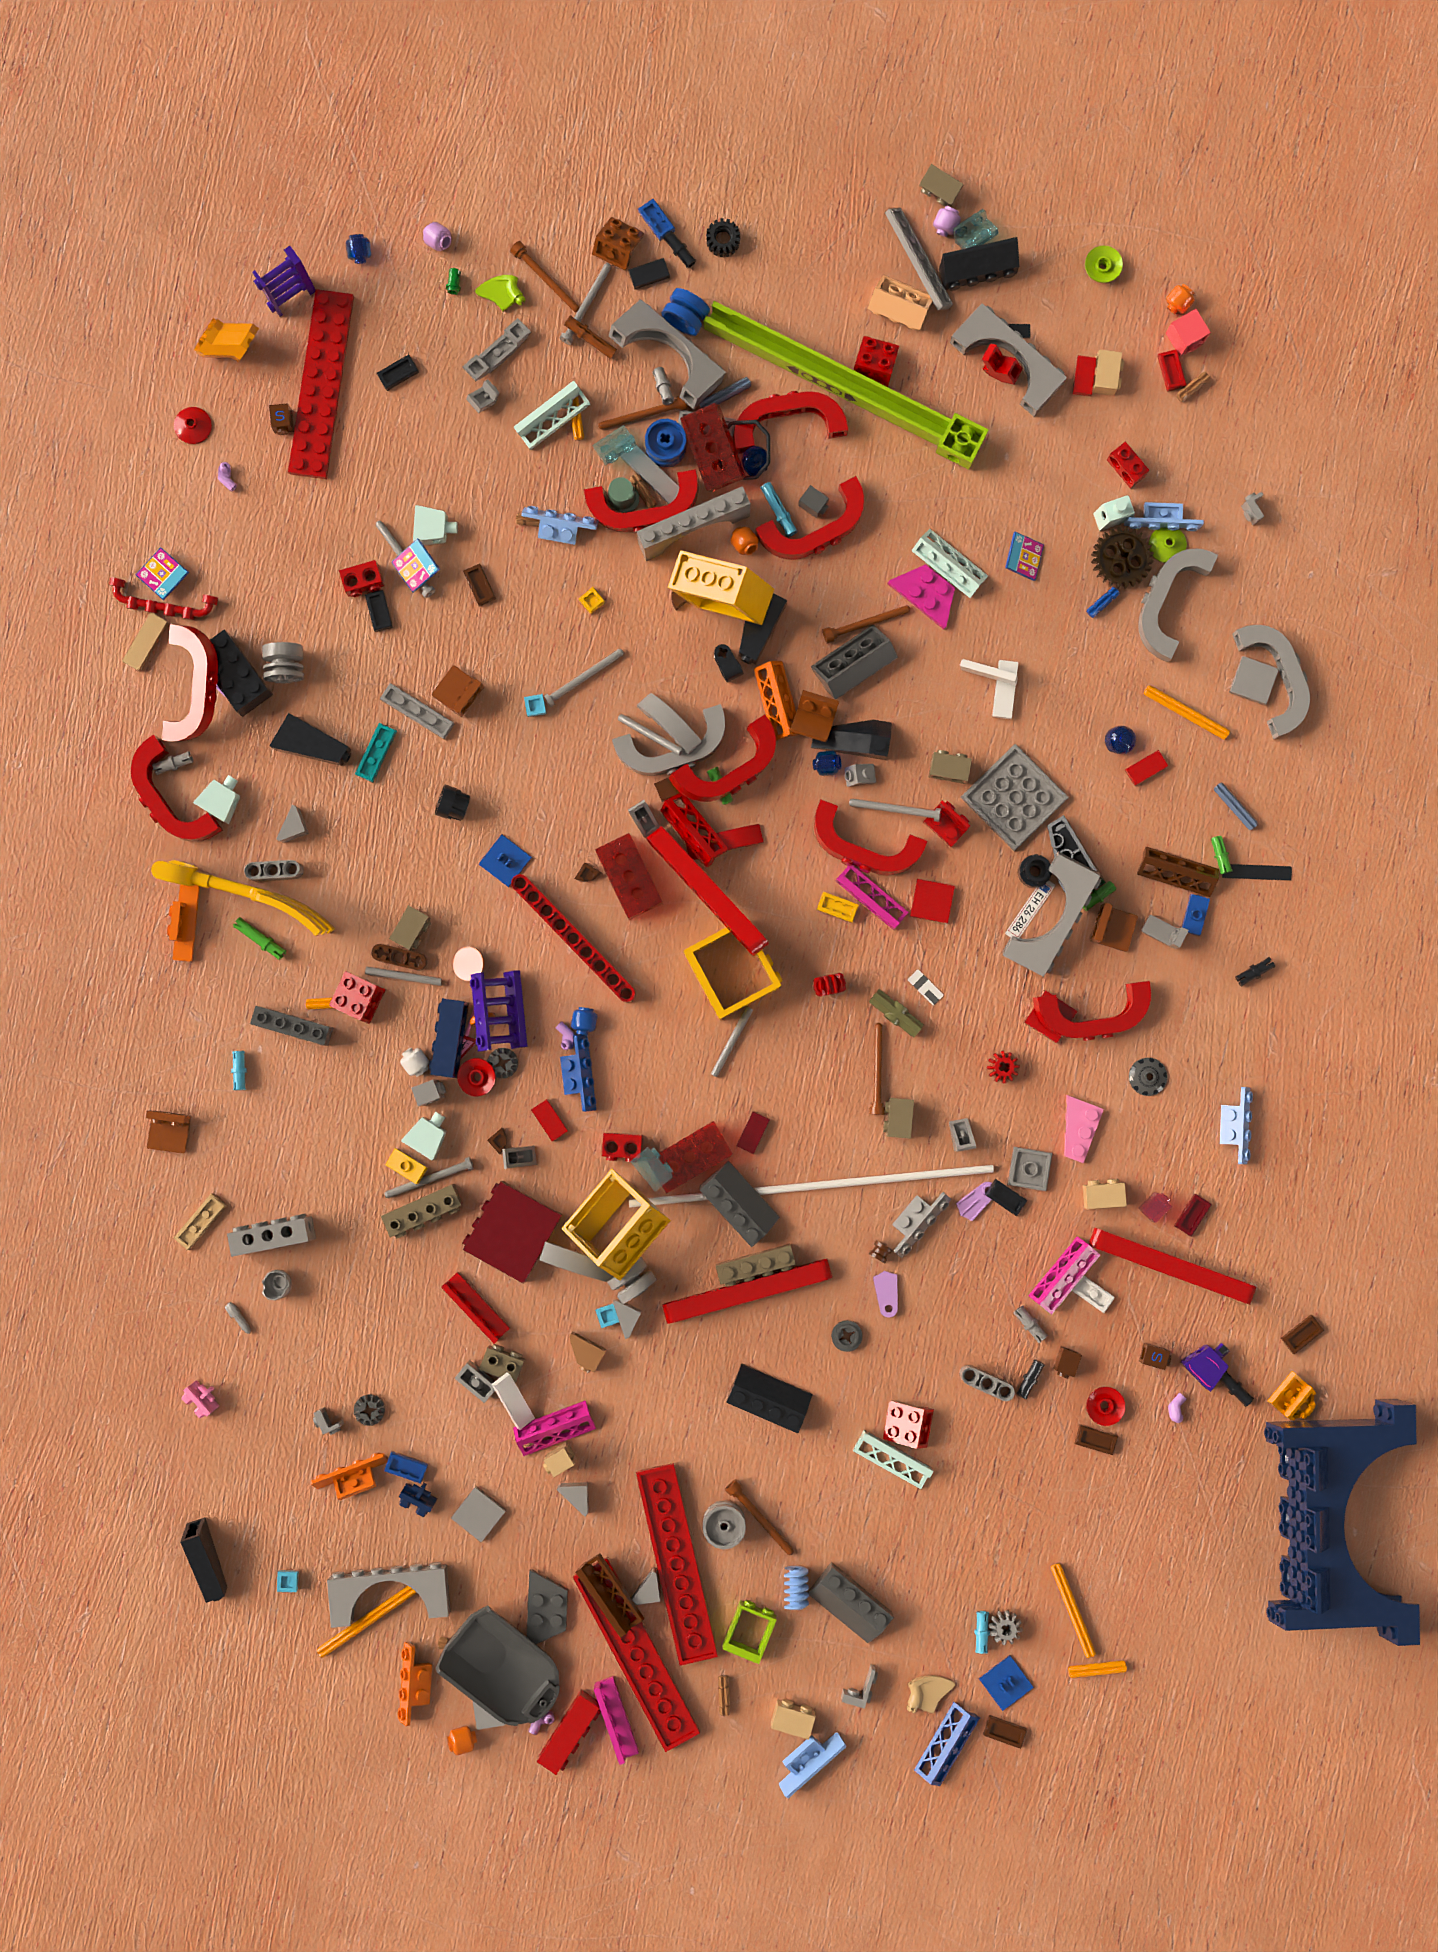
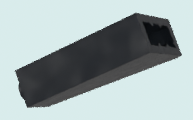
M773 593L762 625L745 621L739 656L743 662L756 665L787 605L786 599Z
M290 713L286 716L270 744L271 748L279 752L340 766L347 763L351 757V749Z
M204 1517L186 1524L180 1543L205 1602L219 1601L225 1597L227 1584L207 1520Z

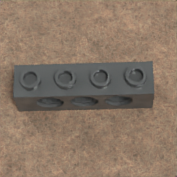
M255 1006L250 1022L254 1026L324 1046L329 1045L334 1029L333 1027L260 1006Z

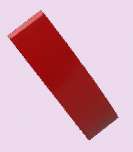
M759 824L716 833L728 847L727 851L764 843ZM710 843V847L714 852L720 849L717 844ZM686 844L688 855L693 860L698 859L697 856Z

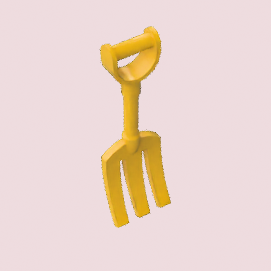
M177 860L169 862L157 861L151 867L152 875L160 880L187 886L210 887L247 897L255 902L271 905L297 919L315 936L324 935L325 933L329 934L335 929L316 911L288 896L199 872L197 866Z

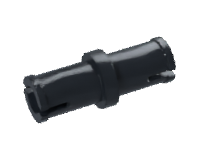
M673 231L668 232L663 238L664 241L672 248L673 254L680 258L687 269L692 267L696 259L686 249V244L681 243Z
M1267 957L1258 964L1249 966L1248 970L1236 975L1235 978L1237 982L1239 981V985L1242 987L1255 978L1259 979L1263 973L1275 968L1274 962H1271L1272 959Z
M1036 1359L1033 1360L1027 1374L1023 1375L1024 1380L1016 1392L1017 1395L1024 1399L1028 1398L1034 1384L1037 1385V1379L1045 1364Z
M1226 1371L1219 1381L1229 1390L1228 1392L1231 1395H1234L1247 1407L1254 1398L1242 1387L1240 1382H1237Z

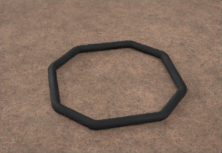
M757 420L731 421L718 436V465L731 480H753L759 478L770 465V434ZM756 424L766 435L767 462L755 476H732L722 465V437L732 425Z

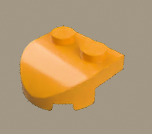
M1292 1371L1267 1401L1280 1413L1295 1421L1298 1418L1305 1419L1312 1413L1316 1406L1314 1402L1316 1392Z

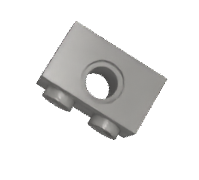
M430 1080L411 1088L418 1106H425L445 1098L444 1093H446L443 1082H439V1080Z
M470 1360L455 1377L459 1383L483 1403L495 1391L492 1383L495 1381L484 1371L479 1370V1367Z

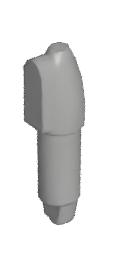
M229 1302L225 1306L226 1311L231 1318L233 1317L245 1333L250 1334L251 1329L241 1315L240 1310L233 1303Z

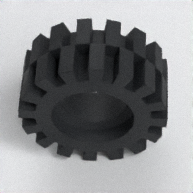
M720 218V222L714 220V224L711 223L709 225L706 241L710 252L714 251V255L720 254V257L726 254V257H728L729 253L733 255L735 249L738 250L740 232L738 226H735V222L730 223V219H727L725 222L724 218ZM727 232L731 237L730 241L726 244L719 243L716 240L717 234Z

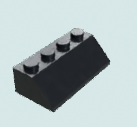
M1014 237L943 253L939 272L945 290L954 291L961 286L968 285L972 287L979 282L986 281L989 283L997 280V278H1011L1015 276L1020 267L1018 239Z
M741 1363L726 1398V1403L795 1433H799L813 1394Z

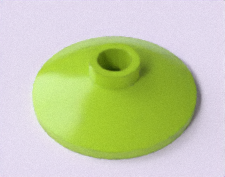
M1105 245L1093 248L1085 260V270L1088 276L1099 283H1109L1115 280L1120 275L1123 267L1122 257L1119 252ZM1104 265L1106 269H1101L1099 266Z
M1160 527L1150 536L1149 545H1152L1149 550L1154 552L1153 557L1156 560L1166 563L1175 554L1186 550V538L1180 530L1172 531L1168 530V528ZM1166 540H1171L1172 545H1167Z

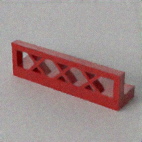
M678 793L664 801L660 812L706 868L713 864L716 857L727 852L728 847L686 796ZM681 799L685 804V808L678 807L674 802ZM687 814L693 815L696 818V822L689 821ZM698 828L706 830L708 837L700 835ZM710 843L717 844L720 849L714 852L710 847Z
M459 1272L441 1286L493 1344L510 1329L508 1324Z

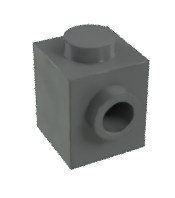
M810 485L800 498L798 506L817 519L820 514L824 515L829 508V505H827L829 498Z

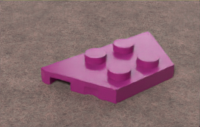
M926 564L889 580L888 585L942 629L946 628L955 590L951 584Z

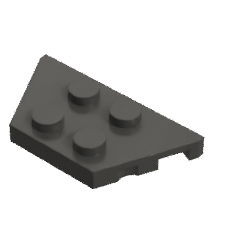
M533 1569L529 1571L527 1638L538 1644L566 1631L568 1589L562 1585H557L547 1577L539 1575Z

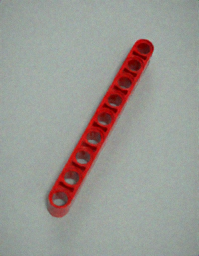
M662 826L646 838L654 850L752 956L758 954L769 944L762 933Z
M521 874L514 876L511 881L513 889L621 1001L626 1003L633 1001L636 996L634 988L526 876ZM519 879H524L526 882L525 886L521 889L517 888L516 882ZM538 893V901L530 902V894ZM546 906L552 908V913L549 916L542 914V910ZM559 920H564L566 924L562 930H557L555 927L556 922ZM571 934L579 936L577 943L571 944L569 942ZM589 947L592 949V955L587 958L583 957L582 950ZM598 961L605 963L603 971L595 969V964ZM611 975L618 976L619 981L616 985L609 984L608 979ZM628 988L632 991V996L629 999H624L621 995L622 991Z
M1095 1227L1089 1241V1245L1093 1248L1251 1305L1257 1288L1251 1284Z
M822 1259L793 1267L790 1270L775 1272L768 1276L757 1277L750 1281L739 1282L735 1285L662 1304L666 1322L670 1324L833 1278L828 1259Z

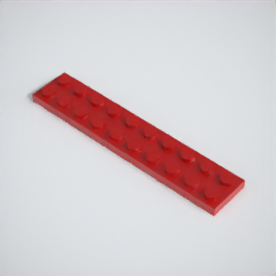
M315 290L288 468L290 475L327 479L354 302L353 294Z
M670 1463L636 1471L679 1665L682 1666L718 1657L675 1465Z
M608 1557L604 1558L609 1567L611 1568V1570L613 1571V1573L615 1574V1576L618 1578ZM598 1562L593 1564L595 1570L602 1571V1567ZM573 1575L577 1587L664 1751L667 1752L700 1734L695 1720L643 1623L640 1622L633 1626L626 1635L620 1638L578 1575ZM604 1578L606 1586L613 1588L611 1580ZM616 1595L615 1599L617 1602L624 1604L622 1596ZM627 1611L626 1615L630 1621L637 1619L633 1612Z

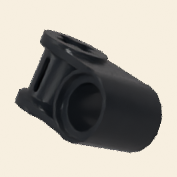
M725 644L718 645L714 650V659L719 666L723 678L728 683L743 675L744 672L731 649ZM719 651L727 652L726 658L719 657Z

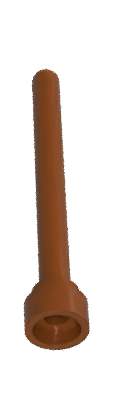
M517 241L511 247L510 253L515 258L522 259L574 312H578L579 306L527 254L526 246L521 241Z
M677 396V399H674L670 405L663 404L600 422L598 427L603 430L674 409L676 411L688 409L686 403L680 396Z
M905 605L837 629L830 627L822 629L823 637L827 644L834 642L837 636L910 612V607Z
M876 1023L874 1040V1100L869 1108V1115H885V1107L881 1103L882 1024Z
M736 1479L728 1484L725 1491L730 1496L737 1497L787 1555H792L794 1553L793 1548L744 1495L741 1484Z

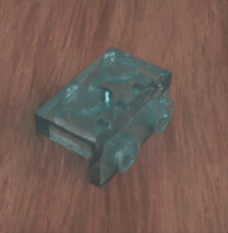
M981 209L953 228L955 243L962 249L983 245L999 234L998 228L987 219L984 209Z
M623 425L592 446L606 466L609 463L615 462L624 453L632 451L637 444L633 435Z
M648 1146L630 1162L656 1192L673 1177L671 1174L673 1169L667 1162L663 1164L660 1161L659 1157L661 1155L654 1147L650 1149Z

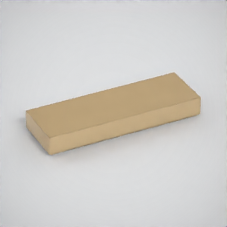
M150 612L122 662L141 671L166 629L168 622Z
M211 1193L176 1234L174 1239L185 1249L190 1250L227 1205Z

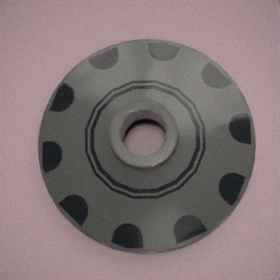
M1142 1058L1136 1061L1130 1068L1129 1082L1137 1093L1144 1096H1153L1164 1089L1167 1083V1071L1160 1061L1154 1058ZM1148 1073H1151L1153 1076L1150 1081L1146 1078Z

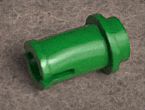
M456 268L449 269L448 284H446L447 292L451 295H457L461 290L459 286L461 271Z

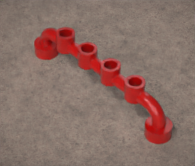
M110 577L109 585L113 586L114 597L119 602L127 604L126 608L138 610L140 606L145 607L146 612L156 614L157 610L164 611L163 615L175 617V614L178 613L183 614V619L194 620V617L208 615L212 611L213 605L217 606L218 597L203 595L202 603H205V607L201 610L124 596L121 594L120 588H125L126 581Z

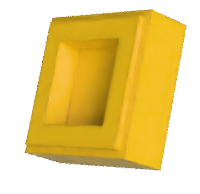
M594 587L578 598L590 614L605 603Z

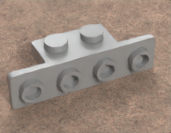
M942 1192L930 1206L916 1195L892 1224L905 1235L904 1239L894 1249V1252L901 1258L907 1255L914 1243L923 1237L925 1230L935 1223L941 1211H944L949 1206L951 1198Z

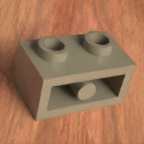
M931 164L919 186L922 188V193L929 197L931 194L938 198L937 202L945 207L947 204L952 206L963 187V183Z
M938 750L932 754L929 778L962 784L968 782L971 758H967V755L959 753L956 756L948 755L949 752L944 750Z
M408 905L389 939L413 951L414 948L417 949L422 941L420 937L423 931L425 933L428 931L431 922H429L431 918Z
M889 1098V1102L886 1101L885 1113H888V1119L884 1121L883 1132H886L887 1137L911 1139L914 1100Z
M493 1344V1346L489 1345L479 1370L499 1378L505 1373H509L516 1383L525 1362L522 1354L511 1351V1353L503 1351L504 1347Z

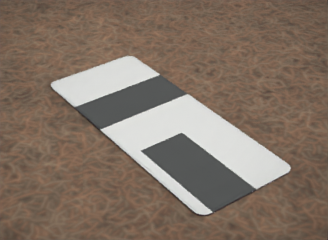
M916 970L908 978V981L932 1005H935L943 997V994L919 970Z

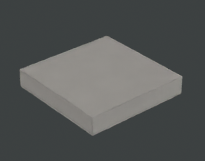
M1242 656L1229 693L1266 705L1279 669Z
M1013 1147L1007 1185L1046 1191L1052 1153Z
M475 1486L451 1519L482 1542L506 1510Z

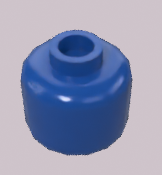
M578 1007V1010L573 1011L571 1028L577 1030L576 1034L588 1035V1032L595 1031L597 1014L593 1012L594 1009Z

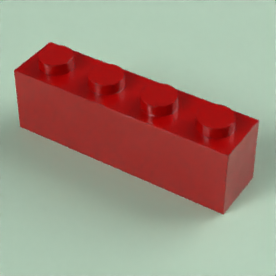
M581 1689L538 1755V1764L557 1775L559 1770L563 1771L569 1762L567 1760L570 1753L574 1754L580 1745L578 1743L581 1736L585 1738L591 1728L588 1725L592 1720L596 1721L601 1713L597 1699Z

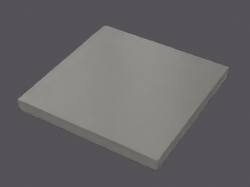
M1014 744L960 798L1015 851L1069 797Z

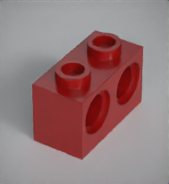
M1126 441L1111 452L1107 458L1109 464L1130 489L1145 478L1150 471Z
M376 560L339 570L342 584L348 597H359L366 591L376 592L381 589L380 587L385 586ZM370 574H376L373 581L367 580ZM352 579L358 580L355 586H349V582Z
M603 1133L602 1156H605L606 1160L617 1161L618 1157L625 1158L626 1162H637V1159H641L643 1135ZM611 1141L616 1142L618 1145V1149L614 1153L607 1149V1145ZM629 1143L636 1144V1153L630 1154L627 1152L626 1147Z

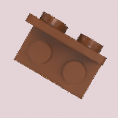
M611 217L596 235L592 255L626 271L632 251L643 238L644 232Z
M453 665L431 695L462 718L484 689V686L476 678L474 680Z
M803 690L790 731L827 742L839 701Z
M1104 903L1100 907L1090 941L1127 952L1138 916L1112 908V904Z
M148 1110L146 1118L151 1119L147 1149L185 1153L191 1115Z

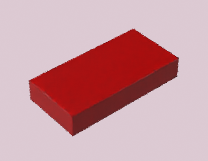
M1177 349L1159 353L1157 357L1167 392L1184 388L1187 384Z
M1077 356L1072 394L1091 397L1097 358Z
M1157 750L1126 768L1125 771L1135 786L1168 767V764L1160 751Z
M548 1099L531 1109L552 1142L568 1132V1129Z

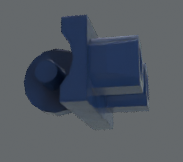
M424 1482L421 1487L406 1483L399 1495V1505L409 1508L413 1504L418 1507L416 1510L417 1515L425 1517L428 1512H431L438 1498L430 1495L431 1492L425 1490L427 1484Z

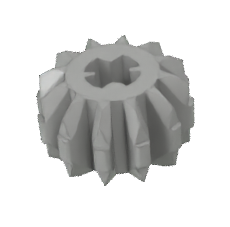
M1005 1610L1004 1615L998 1611V1618L995 1616L991 1617L995 1623H989V1628L992 1629L990 1635L995 1636L994 1640L996 1642L1001 1640L1003 1645H1006L1007 1640L1013 1644L1012 1638L1019 1639L1020 1636L1017 1633L1023 1630L1019 1626L1021 1620L1016 1619L1017 1615L1015 1613L1010 1615L1008 1610ZM1008 1624L1009 1629H1004L1003 1631L1002 1626L1005 1625L1007 1627Z

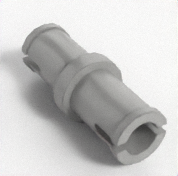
M657 367L652 371L656 381V389L660 392L662 403L670 405L674 401L670 390V381L666 378L664 368Z
M189 751L177 756L171 755L166 760L153 763V770H157L155 771L156 775L169 770L175 771L178 770V767L193 763V757L189 756L191 755Z
M1023 1305L1013 1312L1024 1325L1023 1328L1026 1331L1028 1330L1038 1343L1048 1336L1037 1324V1319L1032 1318Z

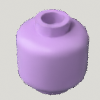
M948 206L941 208L933 222V226L937 229L936 233L943 237L955 234L961 221V217L958 215L959 211Z
M432 222L424 228L423 240L426 245L434 250L442 251L451 244V233L449 229L438 222Z

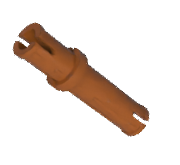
M571 315L566 320L564 326L577 334L579 339H584L611 360L617 351L616 348L588 329L589 326L583 325Z

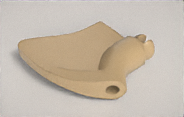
M935 1675L921 1676L911 1680L908 1683L911 1694L907 1710L916 1713L917 1708L934 1714L940 1699L954 1688V1682Z

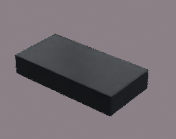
M664 258L628 270L634 290L670 278Z
M408 354L376 374L386 391L416 375L419 371Z
M384 590L365 594L374 632L393 628Z
M997 1179L993 1181L985 1193L987 1197L1015 1216H1018L1027 1202L1025 1198Z

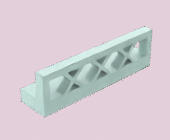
M572 381L516 424L514 429L524 440L528 448L532 450L591 404L575 381ZM580 395L584 403L578 407L572 406L573 399ZM560 409H568L567 416L557 418ZM552 420V427L550 429H542L543 422ZM531 431L538 432L537 438L530 443L526 435Z
M931 529L918 540L912 549L913 553L969 598L973 596L988 577L987 574Z
M863 1430L853 1449L855 1453L919 1489H922L926 1479L930 1478L934 1472L928 1465ZM865 1441L872 1445L873 1451L865 1453L859 1450L862 1442ZM882 1451L889 1455L890 1460L881 1462L878 1460L876 1453ZM900 1461L904 1463L907 1470L898 1472L895 1470L893 1462ZM916 1470L923 1474L919 1483L912 1479L910 1472Z

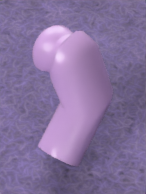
M222 462L218 468V480L232 492L236 489L237 484L230 479V464Z
M560 1022L556 1029L563 1035L561 1047L564 1050H569L574 1045L575 1034L567 1025Z
M1178 1393L1168 1405L1169 1417L1175 1423H1180L1183 1420L1180 1406L1187 1399L1181 1393Z
M548 1711L542 1718L531 1723L528 1731L531 1734L537 1735L542 1724H552L554 1722L553 1713Z

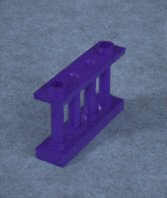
M291 246L284 249L287 255L285 261L266 275L260 277L256 270L252 272L256 278L253 282L260 291L264 292L269 301L266 303L272 313L276 311L279 317L283 315L279 309L280 305L300 291L304 292L307 290L311 296L316 290L302 261Z
M520 970L504 972V978L484 979V972L471 974L470 986L473 996L478 1052L492 1050L491 1044L510 1043L511 1049L528 1047ZM485 986H505L506 997L486 998ZM506 1004L507 1016L488 1017L487 1006ZM508 1024L509 1035L490 1037L489 1025Z

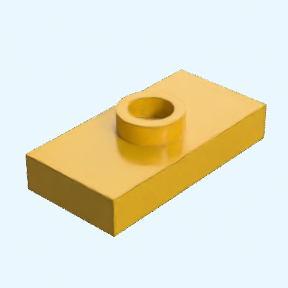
M823 891L816 910L853 923L859 905Z
M396 1148L385 1164L415 1184L420 1183L428 1167Z

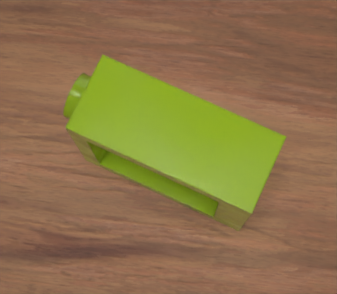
M740 1600L724 1639L723 1650L759 1664L777 1620L774 1611L763 1607V1609L758 1608L755 1603L749 1600H745V1602ZM742 1610L769 1620L758 1649L731 1639Z

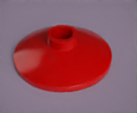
M188 407L177 414L174 420V430L181 441L187 444H199L210 435L212 422L209 415L203 409ZM190 421H194L192 426H188Z
M472 1058L465 1061L460 1066L457 1074V1081L462 1091L474 1097L487 1094L493 1088L496 1079L495 1071L491 1064L480 1058ZM476 1073L481 1075L480 1080L475 1079Z
M1099 1387L1089 1395L1086 1402V1410L1089 1417L1096 1424L1111 1426L1119 1422L1123 1417L1125 1401L1116 1389ZM1103 1402H1107L1108 1404L1107 1408L1105 1409L1101 1407V1404Z

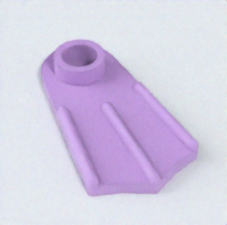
M992 1182L982 1183L956 1203L960 1216L973 1221L991 1201L985 1195V1188L990 1187Z
M883 1271L873 1277L881 1314L885 1317H893L898 1310L897 1274ZM886 1305H891L892 1310L890 1312L885 1311Z

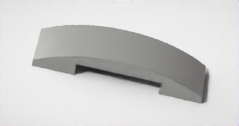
M517 318L504 330V334L479 356L476 354L463 366V369L475 381L480 380L510 357L526 340L531 331Z
M650 693L637 704V707L647 717L652 718L687 755L702 743L686 722L654 694Z
M545 1242L540 1261L605 1282L613 1277L598 1267L588 1255Z

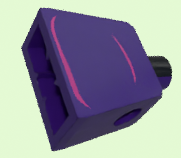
M1222 1343L1214 1350L1208 1345H1203L1180 1363L1205 1389L1211 1392L1229 1367L1223 1361V1358L1230 1351Z

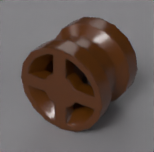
M876 1240L874 1243L875 1247L873 1250H870L869 1255L886 1263V1257L893 1250Z

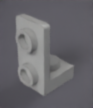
M1149 915L1141 931L1171 948L1177 949L1181 947L1189 930L1183 927L1176 928L1153 915Z
M870 1664L862 1694L853 1688L843 1689L841 1694L842 1702L865 1709L866 1703H870L872 1697L871 1685L875 1684L878 1672H875L874 1665Z

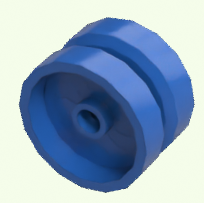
M676 288L670 296L671 303H667L661 312L662 317L680 332L696 336L702 327L701 321L703 322L705 317L709 315L710 308L692 292Z
M668 418L653 422L645 434L646 454L657 466L663 468L679 464L687 450L686 433L683 427L676 421Z

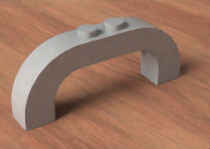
M1187 549L1172 556L1162 566L1157 576L1153 575L1149 584L1151 590L1149 593H1145L1141 601L1144 605L1140 612L1138 629L1143 644L1157 658L1169 662L1179 644V641L1166 636L1158 625L1159 611L1176 574L1181 571L1191 570L1207 576L1218 557L1217 554L1204 549Z
M1250 625L1237 629L1232 635L1238 651L1255 646L1265 648L1272 654L1289 696V705L1284 714L1267 721L1273 739L1279 738L1295 729L1308 712L1310 693L1306 673L1301 670L1299 665L1300 658L1294 652L1289 640L1278 630L1265 625Z
M719 704L703 710L707 732L701 740L702 743L689 755L683 751L680 756L674 752L658 757L643 756L635 749L630 734L612 739L615 751L627 768L641 775L655 776L664 773L671 775V773L685 764L693 768L696 766V763L710 757L719 748L723 740L725 716L722 706Z

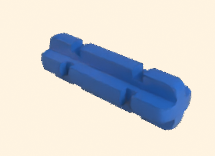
M1115 587L1108 590L1094 605L1087 609L1088 615L1094 618L1099 611H1102L1112 602V599L1114 600L1120 594Z

